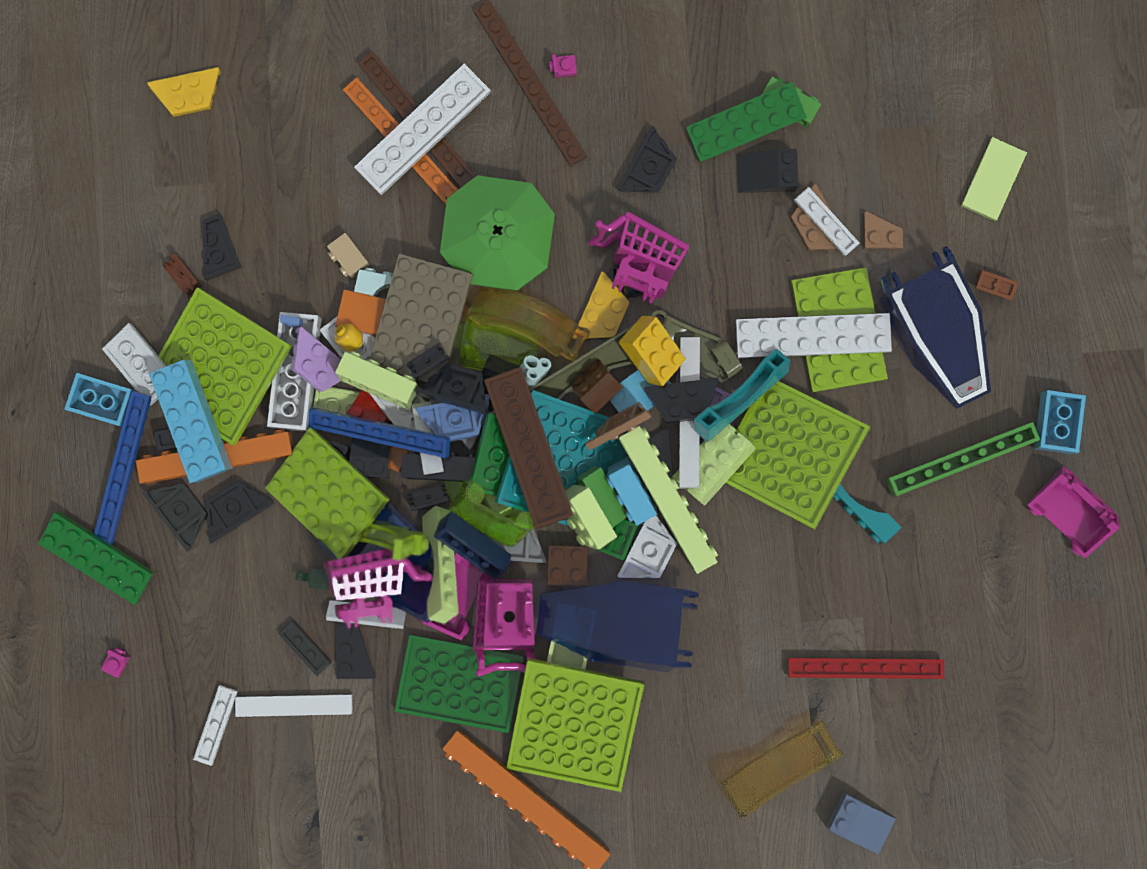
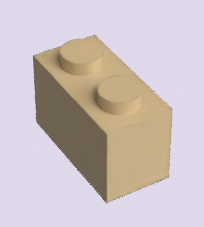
M346 233L327 246L330 250L328 255L334 262L339 261L342 265L339 269L345 277L349 275L351 279H354L358 276L359 269L364 270L370 267L367 260Z

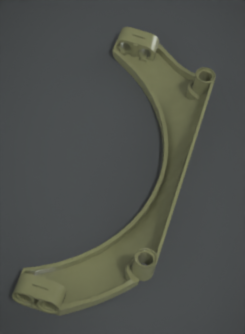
M661 310L648 315L654 317L661 316L664 319L662 326L679 350L681 347V337H700V374L709 378H719V383H723L743 371L740 361L725 339L723 340L667 316ZM632 326L531 387L530 390L562 400L569 392L574 390L571 385L575 378L582 375L588 366L598 359L610 370L634 365L618 343ZM482 493L499 521L517 510L496 503V496Z

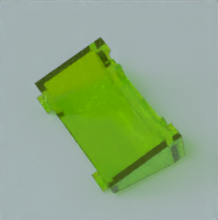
M468 308L460 343V363L468 368L482 370L490 354L521 366L527 356H535L538 359L544 319L531 317L525 320L524 325L487 320V315L482 309Z
M471 480L463 481L450 506V512L452 511L479 532L509 547L516 546L535 527L531 514L528 511H523L518 516L510 515L507 518L482 505L484 490L479 484Z

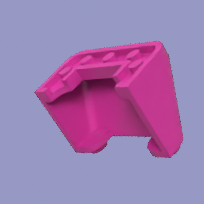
M1062 466L1028 502L1029 511L1035 516L1044 515L1071 540L1072 551L1078 556L1082 555L1084 558L1089 556L1120 528L1119 516L1065 466Z
M454 551L458 614L445 624L428 619L427 600L433 582V566L430 572L432 579L425 582L414 605L412 616L427 626L462 640L469 631L468 622L465 618L477 595L478 579L492 578Z

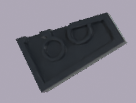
M218 214L203 220L204 279L208 281L241 268L222 215Z
M337 622V679H376L359 625L355 627L354 623H351V627L348 628L346 623Z

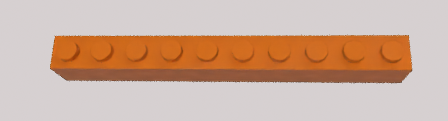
M458 729L442 749L445 751L444 755L449 760L453 761L455 759L460 763L459 767L464 772H471L475 775L474 779L482 786L486 784L490 787L489 791L495 797L499 798L501 796L506 800L505 804L510 809L514 810L516 808L521 812L520 816L526 822L532 821L537 825L535 828L541 834L545 835L547 833L552 838V843L559 848L563 846L567 850V855L572 859L578 858L582 862L583 868L600 869L611 855L610 850L512 771L506 769L507 767Z

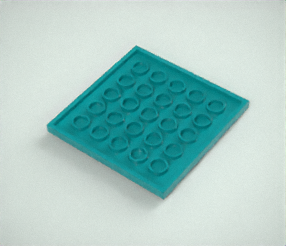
M530 390L565 490L573 485H577L578 483L575 478L591 467H601L606 475L608 473V466L626 457L627 453L618 438L613 441L610 439L592 450H589L585 445L587 441L597 437L595 432L610 417L599 413L595 414L593 411ZM509 455L495 502L530 513L511 456ZM567 519L557 522L569 526Z

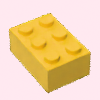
M641 316L618 342L648 384L663 386L686 360L658 318L654 316Z

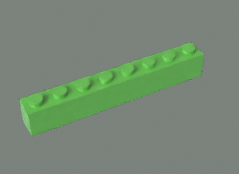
M1031 422L889 477L885 481L891 496L895 497L1037 442L1040 438L1034 423Z

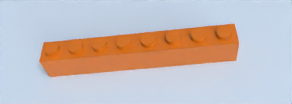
M285 429L276 430L273 435L268 436L266 433L256 434L255 438L252 439L240 437L236 446L231 445L225 440L223 441L232 468L286 458L292 455L294 449L292 434L286 432ZM172 451L161 452V456L153 457V454L141 456V460H136L139 482L141 484H149L186 477L187 475L179 453L172 454Z

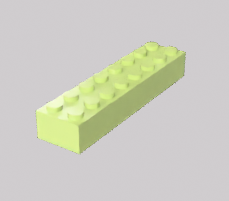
M637 425L634 430L621 434L618 439L690 565L698 574L716 564L717 560L715 557L718 555L713 546L706 543L708 537L701 527L698 529L696 525L698 520L695 514L687 510L686 507L689 504L684 495L678 494L677 489L679 487L674 478L668 477L667 472H669V469L664 461H659L657 456L660 454L654 444L650 445L647 439L650 438L645 428H640Z

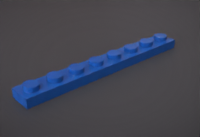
M131 391L94 532L95 535L111 545L114 544L152 396L136 391Z
M315 407L309 409L310 428L442 458L449 456L450 437Z

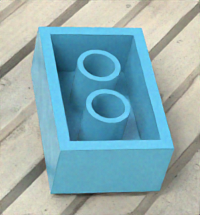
M76 373L64 410L122 427L130 394L134 390Z
M1050 390L1041 392L1036 427L1040 440L1035 442L1034 449L1071 455L1079 453L1086 400L1085 395Z
M627 456L608 466L607 481L612 489H616V497L621 505L625 504L626 515L630 522L634 521L637 526L656 516V505L629 457Z

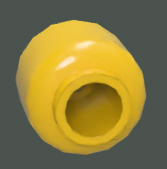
M347 323L336 328L334 341L344 351L354 352L362 346L363 334L353 324Z

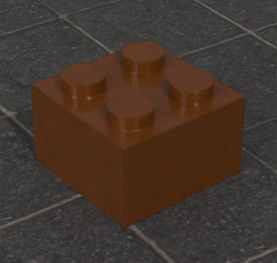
M600 359L591 363L582 375L577 376L571 385L580 400L595 414L623 388L614 373Z
M549 546L548 585L586 586L588 547Z

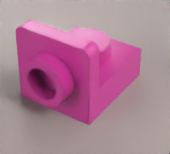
M556 54L552 55V61H549L550 72H554L555 78L577 76L575 55L556 57Z
M115 647V649H108V656L101 670L116 678H120L130 656L126 655L125 650Z

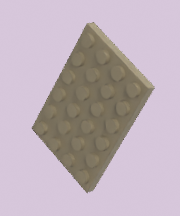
M398 254L370 359L378 362L379 366L384 369L390 367L396 370L397 374L411 376V370L406 367L407 362L438 343L442 344L448 356L451 357L473 274ZM450 360L443 363L434 370L430 371L418 380L428 382V378L431 377L433 374H436L439 371V369L443 367L446 363L449 364Z

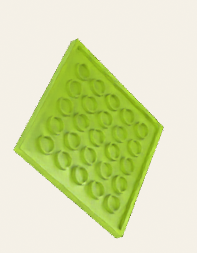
M197 287L160 352L159 358L166 366L182 360H192L221 438L236 446L292 345Z
M778 381L749 407L737 431L749 440L756 449L728 479L726 484L815 530L870 430V426Z
M528 658L506 769L621 792L644 681Z

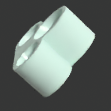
M527 356L523 360L520 367L523 369L529 387L535 386L549 371L551 362L547 358L539 360L535 356Z

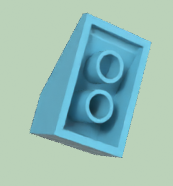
M637 370L621 382L623 388L610 399L618 412L637 402H640L649 411L655 406L645 393L644 387L656 385L648 384L640 371Z

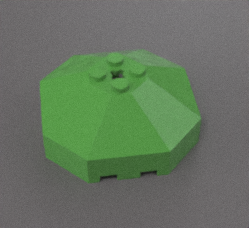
M477 175L447 198L440 253L451 268L473 274L472 285H480L488 289L518 292L548 268L555 213L532 183ZM495 225L497 227H503V229L501 230L502 235L499 236V234H493V227Z

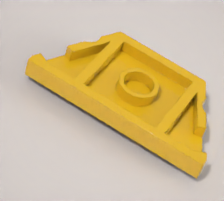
M219 67L148 82V86L173 117L211 109L212 97L215 94L217 78L221 71Z
M601 272L573 336L574 340L613 338L619 329L630 302L621 291H618L617 287L612 289L613 282L604 272Z

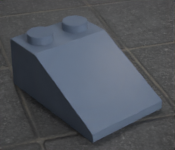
M842 792L826 827L837 835L879 854L896 819Z

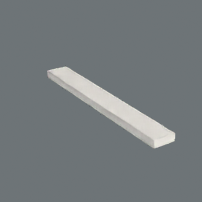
M681 337L680 351L686 360L680 366V382L700 380V337ZM695 420L680 422V488H699L700 435L694 431Z

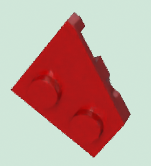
M361 390L346 413L347 415L383 423L388 421L373 397Z

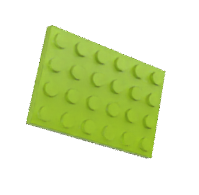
M867 267L791 281L797 317L875 314ZM883 353L805 356L812 393L888 379Z
M310 427L293 449L292 455L287 457L265 487L338 559L349 555L390 500L314 428Z

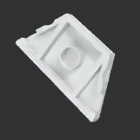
M657 516L644 522L617 577H661L677 542Z

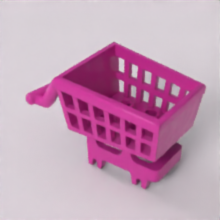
M629 211L616 218L609 225L604 224L601 220H597L595 226L598 229V233L589 239V245L605 248L618 239L613 263L620 266L616 272L612 289L619 285L618 291L620 292L625 285L643 292L642 301L645 302L646 298L649 297V304L653 302L654 298L661 299L669 281L688 251L689 244ZM629 221L636 224L633 233L627 231ZM621 225L619 231L613 232L612 234H610L608 237H606V238L603 240V238H604V236H605V234H606V231H607V232L614 231L616 228H618V227ZM639 226L645 229L643 238L637 236ZM648 232L655 235L652 243L646 240ZM658 237L664 240L661 247L655 245ZM667 242L674 245L671 252L665 250ZM677 247L683 250L680 256L674 254Z
M387 548L324 562L330 591L336 600L353 599L351 603L335 605V615L339 620H343L348 628L351 627V622L353 621L354 626L358 627V620L362 617L377 616L378 619L381 618L383 624L386 623L385 618L388 617V621L390 623L393 622L392 600L388 595L401 593L403 571L407 572L414 581H430L432 579V575L422 570L419 564L412 565L406 558L394 560L393 551ZM387 571V576L383 577V572ZM379 596L378 600L364 601V597Z
M478 579L472 649L475 650L478 661L476 675L481 677L494 671L517 670L525 673L527 665L518 662L493 663L485 666L483 650L525 649L527 660L528 658L535 659L532 650L535 645L532 580ZM507 611H512L515 617L512 622L508 623L504 620V614Z

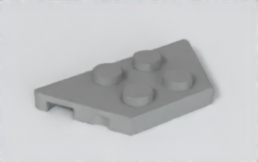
M493 520L485 533L486 537L511 554L510 561L546 563L547 561L532 523Z

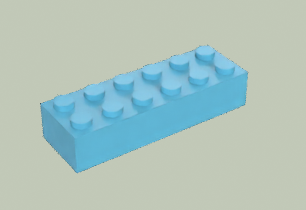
M182 360L149 373L189 483H198L233 469L192 360Z

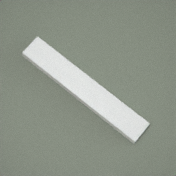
M353 694L235 697V717L353 714Z

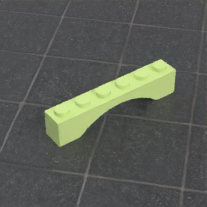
M434 506L422 516L423 532L427 533L434 556L433 582L427 600L429 620L445 624L458 614L454 551L436 539L434 535L439 521L451 511Z

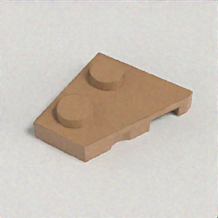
M869 212L863 213L864 249L903 248L902 228Z

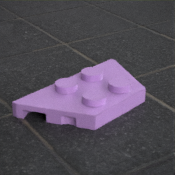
M297 327V343L293 348L294 358L292 359L291 370L316 390L323 392L340 382L335 372L341 359L304 328Z

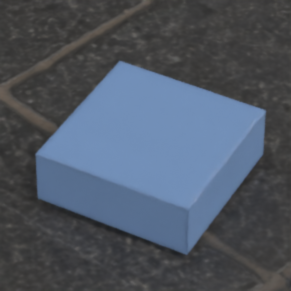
M281 315L280 322L283 325L291 327L303 326L301 318Z

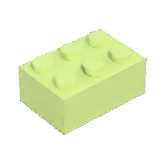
M573 485L565 490L574 514L573 517L567 519V523L571 529L575 530L577 534L576 539L582 546L599 550L617 537L589 487Z

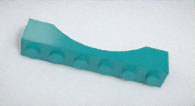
M776 348L763 359L752 375L734 393L723 401L709 406L695 418L694 431L707 442L712 440L789 372L791 360Z
M840 483L833 499L840 501L844 505L843 509L850 516L853 514L858 519L856 523L862 529L866 528L871 533L869 536L877 544L879 542L885 544L902 528L888 513L876 512L857 503L848 495Z

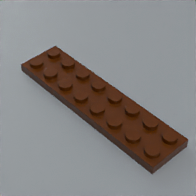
M522 367L484 380L535 528L540 529L573 517V511Z

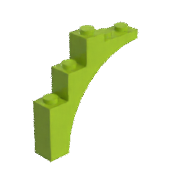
M374 520L359 540L360 542L378 545L393 551L394 560H403L412 554L421 555L425 553L429 546V539L426 538L427 533L409 531V527L394 526L392 522Z

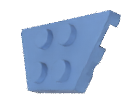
M485 394L486 408L488 409L490 396ZM447 403L416 408V412L432 433L450 437V442L480 436L486 416Z

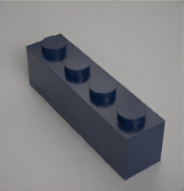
M452 511L439 521L434 535L436 539L494 580L507 571L511 554Z

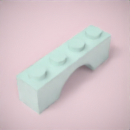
M371 268L359 269L354 292L377 297L382 290L390 287L393 273L383 272V274H380Z

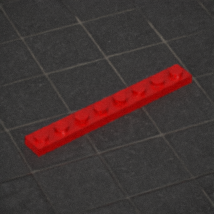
M788 658V678L944 679V659Z

